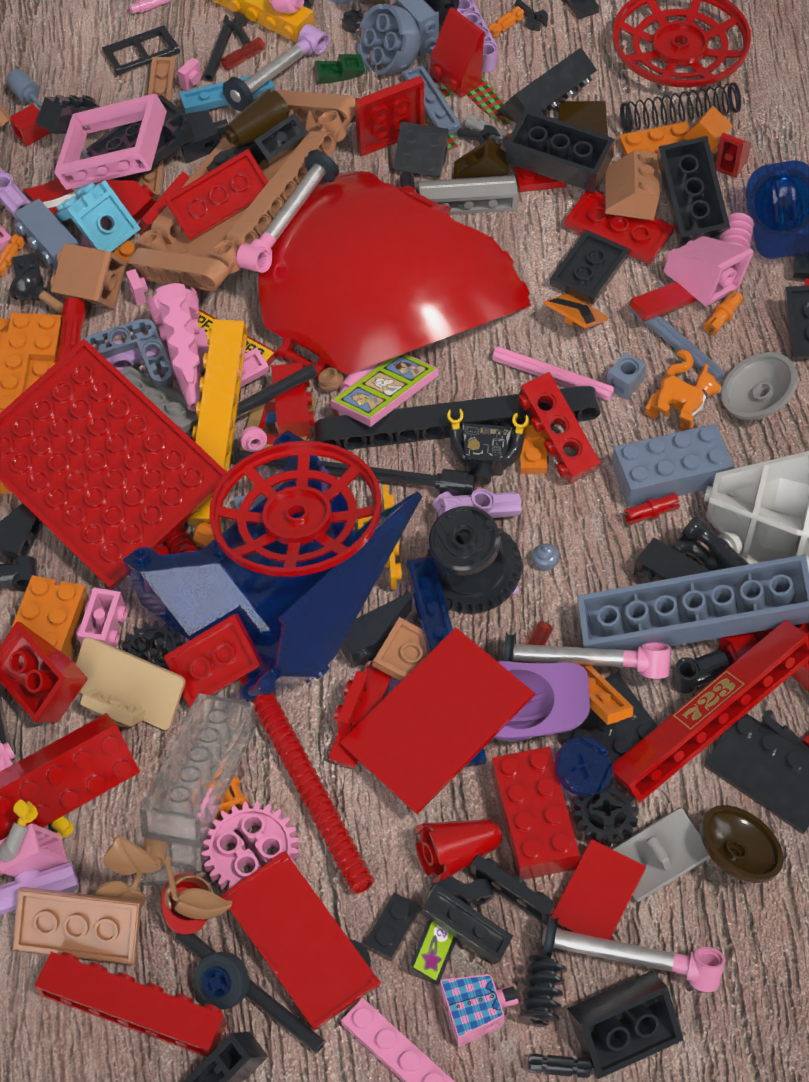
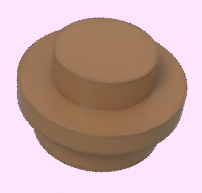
M333 367L327 368L319 374V386L323 391H335L340 387L344 376L341 371Z

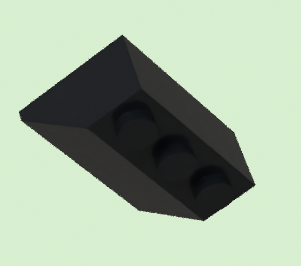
M649 971L567 1008L575 1035L586 1057L591 1060V1068L598 1079L683 1041L668 987L653 971Z

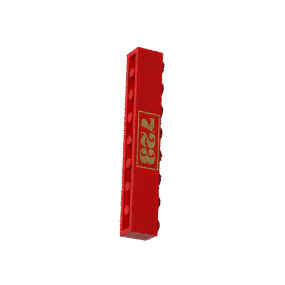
M783 621L611 765L609 769L622 788H626L627 793L634 796L638 803H641L809 661L808 635L788 621Z

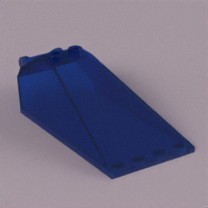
M418 491L381 511L380 520L373 535L352 557L324 571L309 574L247 630L264 665L247 675L248 681L239 691L243 701L249 702L256 699L258 695H268L274 691L275 686L295 685L302 681L309 683L314 678L319 679L330 669L328 664L336 657L422 498ZM372 518L345 541L343 545L349 548L367 530ZM332 553L327 559H330L336 556L337 554Z

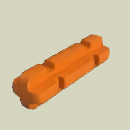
M516 6L510 12H507L487 26L492 37H497L516 22L523 19L524 10Z
M14 234L0 253V276L5 275L8 270L7 267H10L13 262L12 257H16L24 246L25 242L22 236Z

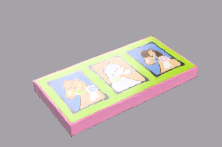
M406 353L385 360L331 400V408L371 427L439 376L438 368Z

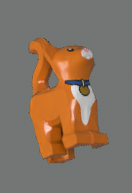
M682 349L678 350L676 354L684 360L683 363L668 367L664 378L661 380L659 389L651 396L644 414L657 419L660 414L658 410H660L663 416L667 417L671 406L681 411L679 429L685 431L693 429V418L703 409L707 398L720 393L721 385L716 381L715 376L708 372V364L703 366L697 376L695 386L676 377L675 374L688 371L694 364L693 356L688 351Z

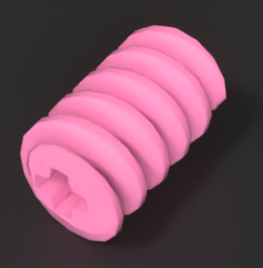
M744 213L728 215L730 229L721 233L719 240L750 248L754 227L753 219Z

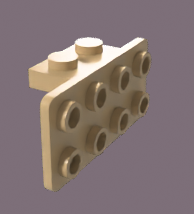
M91 637L85 638L76 665L88 678L79 692L83 694L80 705L89 708V711L97 716L107 713L117 725L122 727H131L141 721H145L163 730L171 728L185 686V678Z

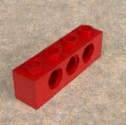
M548 372L521 385L518 396L520 405L524 410L528 409L532 416L531 424L537 433L541 432L545 439L543 441L544 447L550 456L553 455L558 463L556 468L559 475L563 479L566 478L569 484L597 471L601 462L551 373ZM546 402L550 405L551 409L548 411L541 410L538 404ZM552 425H559L563 428L564 432L560 434L554 433L550 427ZM566 447L573 448L577 455L567 456L563 449Z

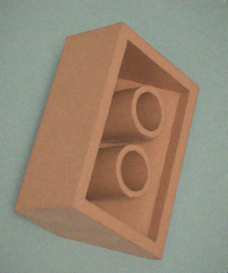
M632 151L608 166L604 174L605 214L654 220L660 197L658 154L649 151Z

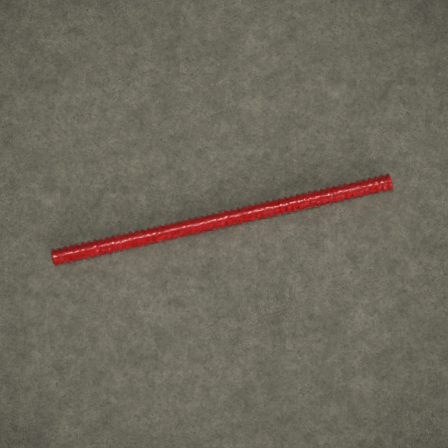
M184 525L180 526L165 542L181 573L184 575L185 581H187L189 588H191L192 594L196 601H198L199 607L202 608V613L209 622L210 628L232 616V613L229 612L228 606L225 605V600L218 591V587L211 578V574L204 565V561L197 552V548L190 539ZM260 667L238 681L242 684V688L253 705L254 711L257 712V717L261 719V724L264 726L265 732L268 733L273 747L276 748L281 762L284 763V768L288 770L292 783L296 785L300 798L304 800V805L308 808L312 821L317 823L316 828L320 831L321 838L325 839V845L329 846L328 851L330 854H333L332 858L337 862L336 865L341 870L342 877L346 878L345 883L350 886V892L352 894L362 893L373 885L375 879L370 875L369 868L365 867L366 862L361 859L362 855L357 851V845L353 844V838L348 836L349 831L347 828H344V821L341 820L340 814L336 813V806L332 805V799L328 797V792L324 790V784L320 782V777L316 775V769L312 767V762L308 760L309 757L304 752V747L300 745L301 742L297 738L296 732L293 731L288 717L285 716L284 710L281 709V704L277 701V697L274 695L272 688H270V684Z

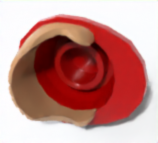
M190 872L174 876L178 894L183 890L199 888L211 892L209 884L202 877ZM167 881L161 892V909L166 925L172 931L181 935L193 934L200 930L207 919H192L178 913L175 910L177 901L172 899L169 881Z

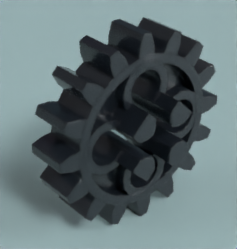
M155 621L153 626L149 627L147 622H143V629L140 630L137 627H133L134 635L126 634L127 643L121 646L123 651L171 671L163 656L183 645L182 638H179L176 629L170 630L168 623L164 624L163 627H159L158 621Z

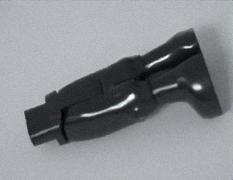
M698 514L690 520L682 531V536L672 546L673 549L683 555L695 557L701 562L702 566L710 571L748 565L747 561L726 540L717 537L708 528L705 520ZM699 541H701L707 547H709V550H707Z

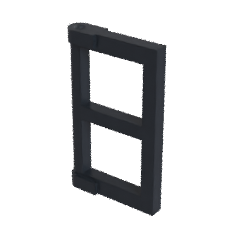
M163 25L104 46L102 51L118 76L123 74V72L151 63L152 57L176 55L180 53V48ZM161 35L169 48L148 55L140 42ZM134 45L142 58L120 65L112 52Z

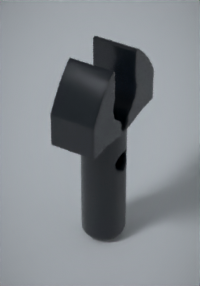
M516 0L514 5L524 10L523 14L527 17L525 19V26L528 29L540 31L539 22L547 27L548 14L545 10L534 12L522 0Z
M351 10L344 13L342 27L347 32L356 33L357 28H360L363 19L360 16V12Z
M234 12L236 23L230 21L226 14L223 19V26H229L232 31H235L244 46L249 45L251 40L243 29L244 26H247L244 14Z
M484 125L482 131L459 128L457 131L458 137L476 140L480 144L485 142V137L490 135L501 136L497 129L490 125Z

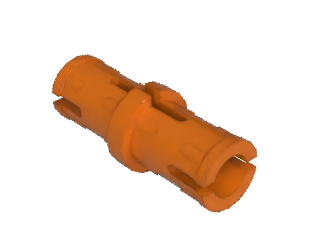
M730 291L724 301L715 306L714 313L703 324V328L707 333L714 328L711 335H716L724 323L729 322L733 318V312L744 300L739 292L733 298L736 291Z

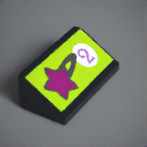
M428 920L409 967L410 975L439 985L457 938Z

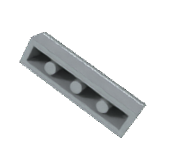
M514 175L418 181V193L438 204L449 206L451 208L449 215L517 211L518 192Z

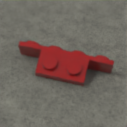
M367 661L363 672L356 671L354 679L348 680L344 690V696H346L344 703L337 706L334 714V721H337L338 734L329 753V761L350 768H356L358 760L339 742L383 700L392 678L387 673L373 667V661Z

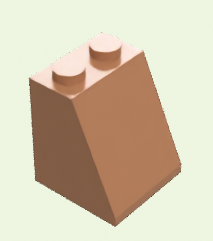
M64 243L57 256L58 266L56 273L51 278V292L66 298H81L86 303L115 310L127 261L110 251Z

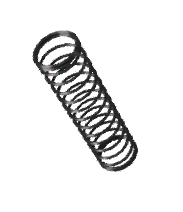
M731 82L730 84H725L724 88L721 85H717L715 89L710 86L706 91L703 88H700L698 92L691 90L689 94L683 91L680 96L677 93H673L671 98L668 95H664L662 99L656 96L653 101L650 98H647L645 102L639 99L636 104L632 101L628 103L623 102L620 106L621 124L625 132L630 133L632 131L633 118L629 106L631 103L634 106L636 128L638 131L641 129V120L637 109L638 102H641L643 104L644 124L649 129L650 119L646 102L650 100L652 103L653 123L655 127H658L659 118L655 106V100L658 98L661 101L662 122L666 126L668 117L663 102L665 97H668L670 100V118L672 123L675 124L677 118L672 101L674 95L679 98V117L684 122L685 109L681 100L682 94L687 96V112L689 119L693 121L694 108L690 94L692 92L696 94V112L698 118H700L698 101L701 116L703 115V107L699 92L702 90L705 93L704 105L705 112H707V99L709 109L711 108V101L707 93L709 89L714 91L713 106L716 108V95L718 111L721 112L720 100L716 92L718 87L723 90L722 106L724 113L728 114L730 108L734 113H738L742 103L740 89L735 82ZM732 91L735 96L736 109L733 104ZM724 94L727 101V112L724 105ZM689 102L692 110V118L689 111ZM680 103H681L682 111H683V119H682V116H681Z

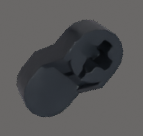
M449 877L429 888V891H431L432 887L438 884L472 908L481 906L494 898L487 879H479L464 884L453 877Z

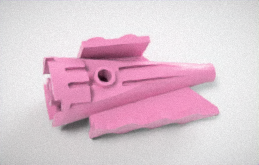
M168 284L156 289L157 294L152 299L151 295L149 296L147 301L148 309L155 326L160 331L159 337L172 366L173 378H176L187 403V408L190 411H196L197 402L202 399V392H200L201 373L206 372V368L203 366L204 353L209 351L205 328H198L197 323L199 318L198 294L192 287V291L186 289L185 284Z

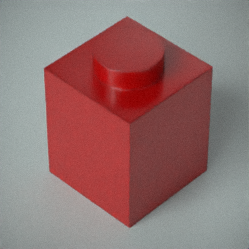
M33 104L9 117L14 135L26 147L50 134L48 130L35 123L40 111Z

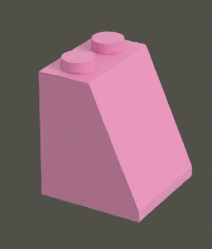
M702 236L694 241H689L678 249L671 250L666 257L667 262L663 272L675 282H678L703 305L708 306L727 296L730 291L739 289L754 251L747 247Z

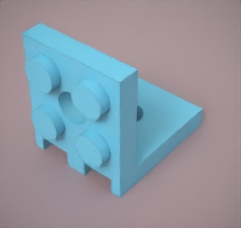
M106 180L96 185L91 182L74 193L77 196L76 198L72 196L70 199L63 201L56 207L58 212L54 214L60 222L71 218L94 249L110 252L141 229ZM102 217H108L111 220L112 227L110 230H105L101 227L100 220Z

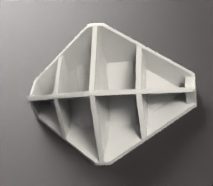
M809 451L716 473L713 486H707L704 501L709 502L706 518L720 534L733 532L741 538L743 549L739 555L748 564L805 554L809 570Z

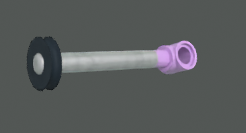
M311 24L305 25L299 33L298 43L248 79L242 81L240 78L231 77L225 81L222 89L226 101L235 110L243 111L254 101L252 94L254 91L305 54H322L329 45V34Z

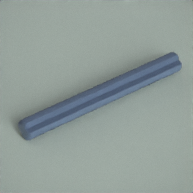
M628 305V308H629L635 315H637L642 321H644V320ZM661 316L644 321L677 351L682 349L688 351L693 356V365L700 371L705 364H708V372L715 376L716 381L718 382L722 379L724 370Z

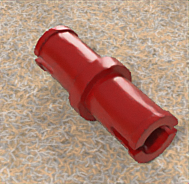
M670 493L657 499H646L642 504L624 509V514L628 513V515H624V518L628 525H633L649 518L651 520L657 519L660 514L679 509L680 505H675V503H679V499L675 493Z

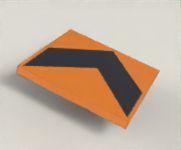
M568 293L545 300L544 302L545 305L565 316L564 322L572 327L576 323L586 329L609 319L608 316Z

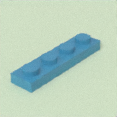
M250 76L241 77L240 79L242 81H245ZM272 79L252 93L253 99L257 98L268 88L275 90ZM224 82L179 92L185 114L230 105L223 94Z

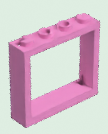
M157 94L72 114L54 171L66 190L88 185L91 182L97 183L101 180H110L151 170L167 113ZM142 120L135 147L79 160L88 133Z

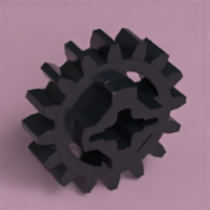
M601 781L600 788L596 789L594 785L590 784L588 793L580 792V800H575L574 809L576 811L574 812L573 820L579 821L577 823L578 832L586 831L584 838L586 841L594 837L596 838L595 841L601 843V840H605L607 846L611 847L612 840L616 839L620 844L624 840V835L632 836V827H637L638 823L636 816H638L639 807L633 806L635 803L634 796L626 797V788L618 791L614 782L610 788H606L604 781ZM598 799V801L595 804H590L594 800ZM616 824H622L618 828L614 829Z

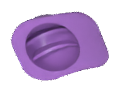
M498 661V663L535 692V696L494 738L515 742L535 736L566 732L578 727L587 718L590 711L589 682L587 671L581 665L572 662L520 663Z

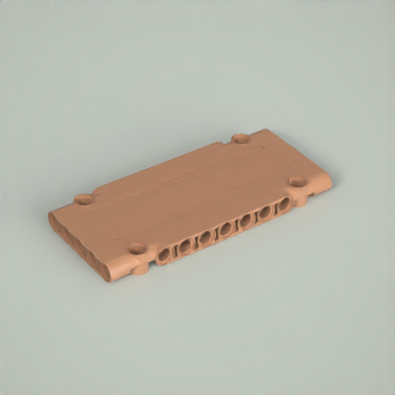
M276 90L290 109L287 112V116L289 117L295 113L309 134L296 148L271 165H268L264 159L262 160L259 167L269 182L250 206L191 242L186 237L168 206H166L153 221L151 230L146 231L140 236L139 243L142 248H138L127 260L125 270L136 269L139 278L144 277L145 281L163 284L180 283L185 284V287L216 291L229 274L241 269L236 260L239 247L245 243L251 244L254 239L261 237L308 173V169L304 164V158L308 156V152L317 150L330 157L335 150L336 143L346 137L347 132L345 128L356 116V99L349 95ZM224 137L183 187L208 173V165L219 152L236 146L234 144L231 145L226 137Z

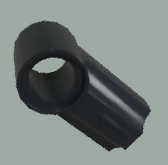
M18 556L13 559L12 563L0 564V589L14 588L17 591L26 592L31 576H37V560L32 556Z
M720 650L694 659L689 657L681 658L675 665L671 678L672 687L679 693H690L694 691L697 685L714 680L730 667L729 660L725 653Z

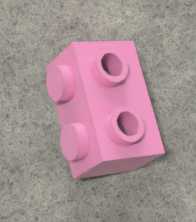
M93 588L90 600L87 601L85 606V615L82 623L77 629L76 637L81 646L85 638L91 637L117 647L120 639L119 628L121 623L126 621L128 608L124 605L121 592Z

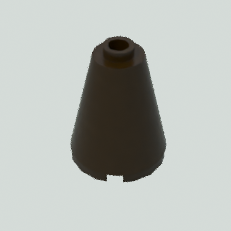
M271 88L263 91L226 125L225 137L231 145L234 144L236 147L255 143V139L288 117L287 112L290 109L276 90L270 91Z

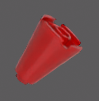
M490 819L429 822L419 824L415 829V835L420 834V842L415 843L420 864L427 876L431 874L434 876L432 880L434 884L455 875L471 865L478 854L484 857L499 847L502 840V832L499 825L494 824Z

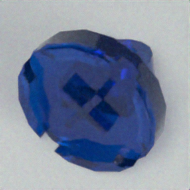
M579 737L567 741L557 751L554 761L555 773L561 785L570 793L580 797L593 796L604 790L611 781L613 764H610L608 757L610 755L607 749L599 741L590 737Z

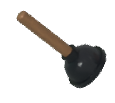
M28 264L19 271L10 285L9 295L15 300H42L62 315L63 303L47 293V289L43 287V277L39 273L38 267L34 264ZM85 320V322L83 323L82 328H84V327L86 326V324H87V321H86V320Z

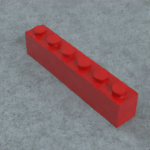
M50 952L35 983V988L42 997L204 1057H208L217 1048L227 1025L224 1014H221L222 1010L216 1006L204 1004V1007L192 1003L193 1000L186 995L176 993L175 996L164 993V989L156 984L147 983L145 986L136 983L135 978L126 973L119 972L118 975L107 972V968L98 963L90 962L87 965L79 962L78 957L68 952H62L61 955Z

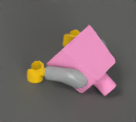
M23 800L17 801L13 810L20 818L17 823H13L9 835L0 840V876L7 874L16 877L24 871L39 870L42 872L68 863L62 840L73 833V824L62 816L52 823V828L57 833L32 823L26 826L27 823L32 822L37 817V809L30 801L27 804Z

